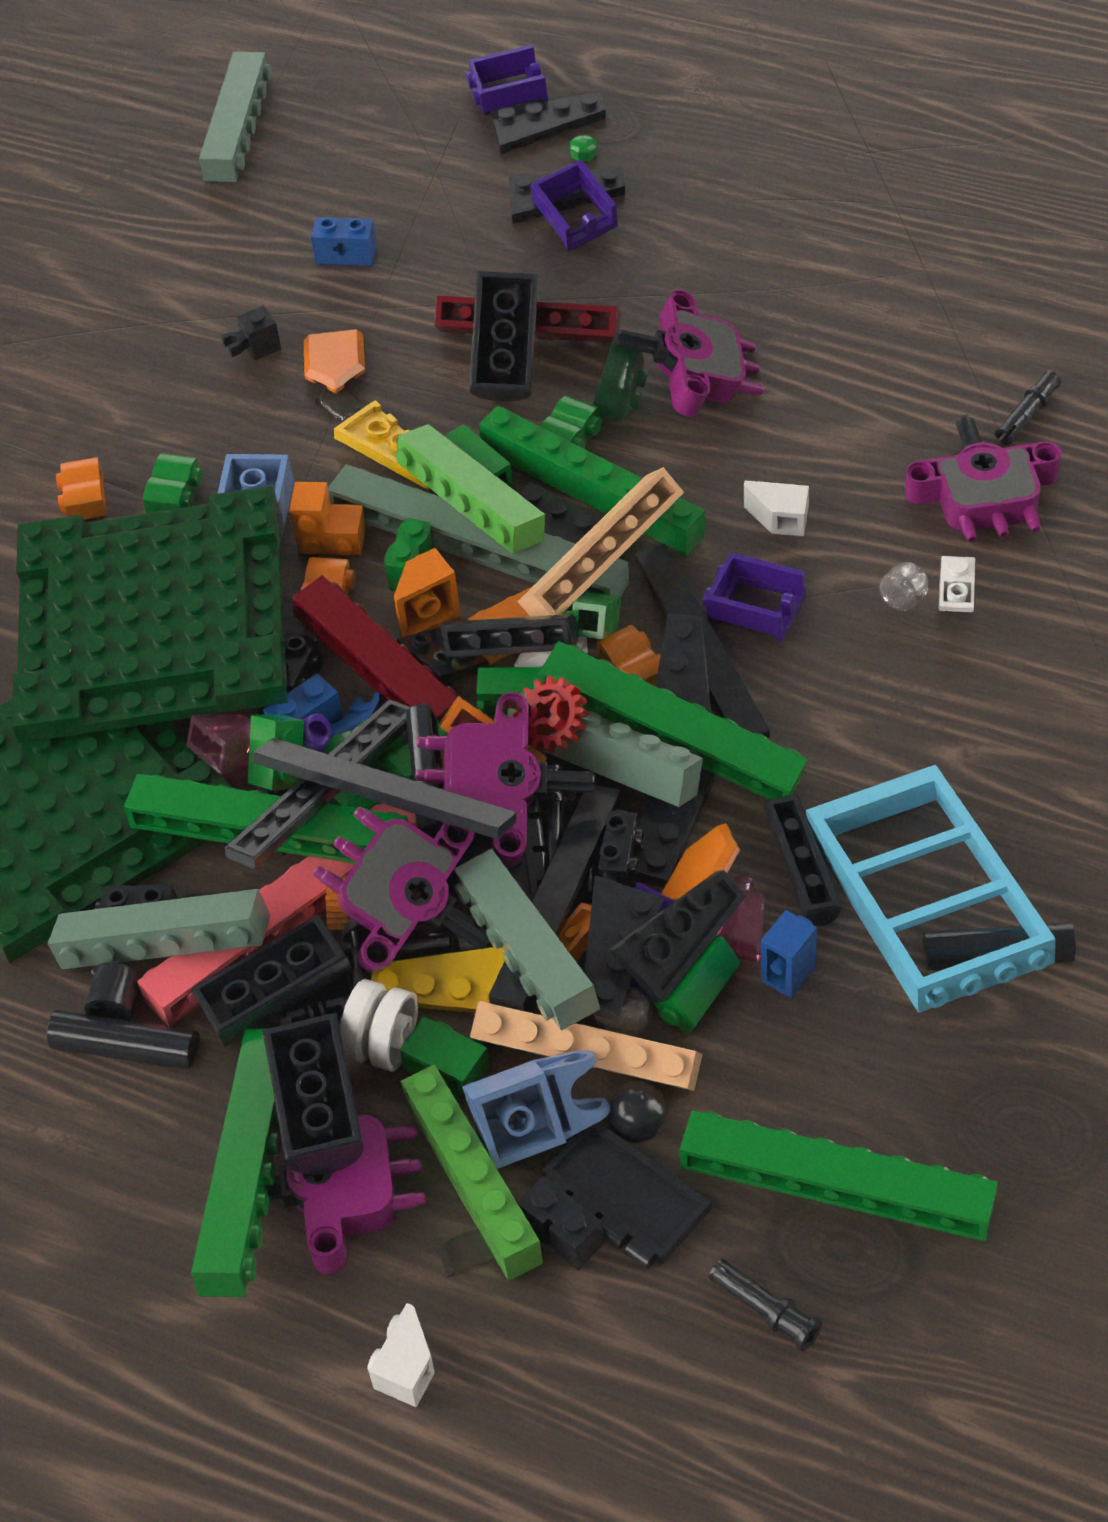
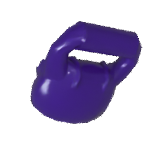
M312 714L302 719L304 720L302 747L323 753L330 741L331 727L329 721L322 714Z

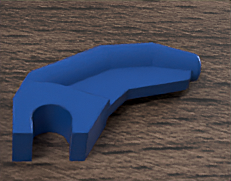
M380 692L374 693V698L369 703H365L362 696L356 698L348 709L349 713L341 721L330 725V739L337 734L353 731L363 720L368 719L383 706L384 700Z

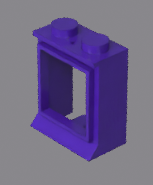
M533 44L468 60L470 72H466L469 89H472L475 106H481L484 116L487 115L486 112L503 107H510L538 99L548 101L544 74L541 75L540 64L535 60ZM521 74H526L527 79L486 89L484 86L485 83Z
M582 160L567 165L561 170L547 177L540 178L531 184L534 206L538 207L563 240L567 251L618 227L616 204ZM583 189L602 215L594 218L591 213H587L582 218V225L571 230L552 203Z
M731 552L725 564H720L713 586L708 587L704 593L703 605L706 606L708 621L715 619L768 633L782 643L806 597L805 571ZM740 583L783 594L781 606L777 612L731 599Z

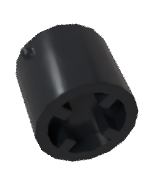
M107 962L99 964L95 969L91 970L93 976L84 1007L86 1014L130 1021L137 992L140 991L137 983L140 979L139 974L134 969L120 963Z

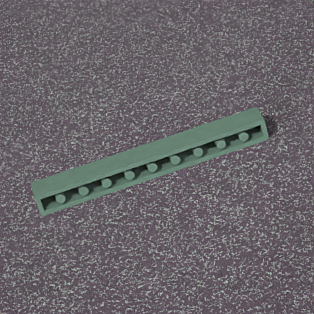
M345 464L328 487L331 504L363 505L365 522L368 525L397 534L399 526L407 518L430 522L434 548L535 584L575 545V543L566 541L561 537L544 533L543 542L512 554L462 513H459L443 498ZM618 558L580 597L588 592L622 596L629 585L628 562Z

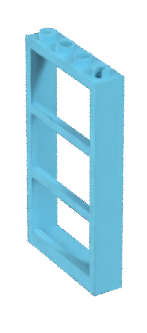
M936 764L806 810L808 822L823 860L918 1013L931 1008H938L947 1002L966 995L976 994L985 988L1009 982L1015 977L1034 970H1042L1048 965L1055 963V937ZM937 800L955 827L954 829L855 864L851 863L835 838L836 835ZM964 841L992 881L886 919L861 877ZM1001 895L1030 937L1013 945L923 977L896 935V932Z

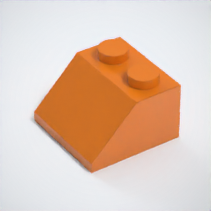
M431 549L407 561L394 594L400 637L437 628L443 622H450L460 617L461 612L455 572L437 549Z

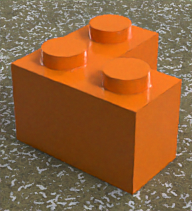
M295 482L289 512L298 554L361 555L366 532L363 505L331 504L327 482Z

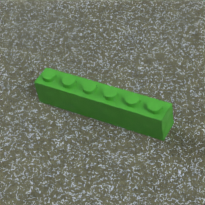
M427 424L398 435L397 463L509 552L515 554L544 541L545 514L432 426Z
M435 1064L401 1080L406 1106L507 1280L510 1281L543 1264L540 1241Z

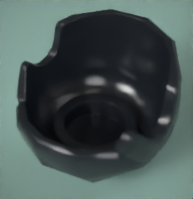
M643 1081L624 1083L612 1096L610 1101L611 1111L608 1114L611 1129L621 1138L634 1142L649 1140L656 1135L658 1128L665 1121L667 1111L665 1096L654 1085Z

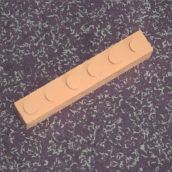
M664 467L647 474L517 602L530 617L561 615L684 491Z
M478 1001L470 1038L480 1040L481 1042L545 1057L578 1050L591 1051L596 1059V1064L592 1068L690 1091L695 1089L702 1054L694 1050L577 1023L560 1030L552 1018L547 1021L542 1015Z

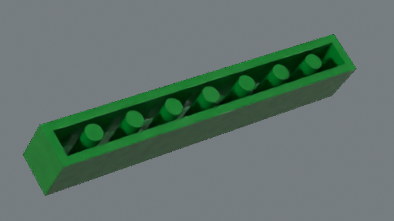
M498 405L479 423L480 438L505 458L511 466L604 514H607L643 479ZM679 497L643 534L687 556L705 537V510Z
M558 641L539 672L538 680L546 684L547 676H552L557 681L562 677L569 681L570 685L574 684L581 690L579 695L587 699V703L581 707L586 711L596 712L601 715V718L614 723L626 724L632 730L644 735L656 736L660 741L674 747H684L690 753L703 758L701 768L768 800L792 796L804 774L808 759L802 757L796 750L783 748L771 742L760 733L747 731L739 727L733 720L720 718L708 712L699 704L686 702L676 697L670 690L659 689L645 682L643 678L636 674L623 672L615 668L609 661L604 659L598 660L584 653L575 645H567Z
M137 774L125 802L124 810L130 828L230 843L281 796L265 794L258 790L233 789L225 785L201 784L193 780L182 781L165 778L160 775ZM328 802L276 851L355 864V861L341 853L334 846L335 840L341 836L365 850L376 833L354 817V813L359 806L347 807ZM366 810L385 822L392 819H402L408 822L407 816L396 812Z
M246 1029L244 1031L191 1271L198 1297L246 1298L249 1281H254L256 1276L254 1253L255 1249H260L262 1245L263 1231L260 1223L261 1218L268 1215L269 1197L267 1188L268 1185L274 1184L275 1165L273 1158L274 1155H279L281 1150L280 1126L262 1030L265 1029Z
M691 1111L680 1146V1169L986 1242L998 1182L989 1180L980 1174L966 1175L953 1172L941 1165L928 1166L919 1164L903 1156L889 1157L873 1153L864 1147L851 1148L838 1145L826 1138L813 1139L800 1136L788 1129L774 1130L759 1126L757 1123L749 1120L736 1121L723 1118L721 1115L710 1111L703 1113Z

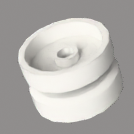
M367 979L359 981L346 1003L340 1024L346 1059L363 1063L370 1058L371 1065L376 1068L390 1072L397 1070L402 1064L400 1048L416 1027L418 1016L417 995L411 991L396 987L387 993L386 987L381 983Z

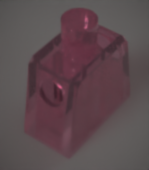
M241 714L192 715L186 746L219 774L247 769L249 766L251 720Z
M737 876L734 878V882L747 896L716 936L724 937L738 959L761 963V940L763 938L765 912L764 895L753 892L755 887L753 879L747 876Z

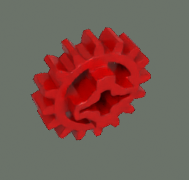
M547 676L546 684L536 679L534 680V690L526 687L523 689L527 696L525 699L529 707L528 745H531L532 748L540 752L544 749L549 753H555L556 745L563 750H567V740L571 739L577 742L579 740L575 734L577 729H586V726L581 723V718L589 716V712L581 707L587 703V699L579 695L581 690L574 684L570 685V682L562 677L557 681L552 676ZM518 712L513 713V717L520 715Z

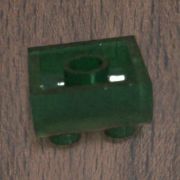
M614 339L593 403L594 406L599 407L601 420L611 423L623 420L629 414L631 408L637 410L642 395L641 391H637V387L644 388L649 370L643 369L645 361L641 351L616 346Z

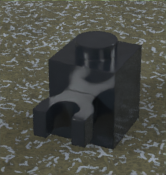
M264 305L237 316L240 331L221 335L225 348H229L232 358L240 355L245 349L248 350L254 360L282 349L277 323Z

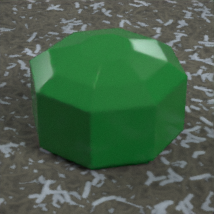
M581 135L570 141L571 157L583 162L592 160L597 156L596 139L589 135Z

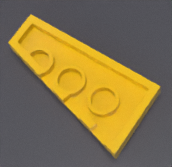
M376 400L334 428V438L421 487L427 490L430 489L397 463L398 435L409 432V430L404 431L398 426V420L390 413L386 415L381 411V405Z
M492 947L392 961L383 971L372 973L371 981L383 984L386 987L387 993L395 987L415 993L417 995L418 1008L476 1013L478 1001L490 1003L488 995L505 961L502 955L504 951L502 948L496 950Z

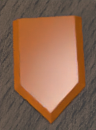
M357 329L310 334L304 339V374L306 380L315 384L320 382L326 385L328 390L338 393L345 387L344 383L352 377L357 379L366 372L363 333Z
M726 823L718 825L685 850L661 894L676 901L715 871L724 870L728 873L740 849Z

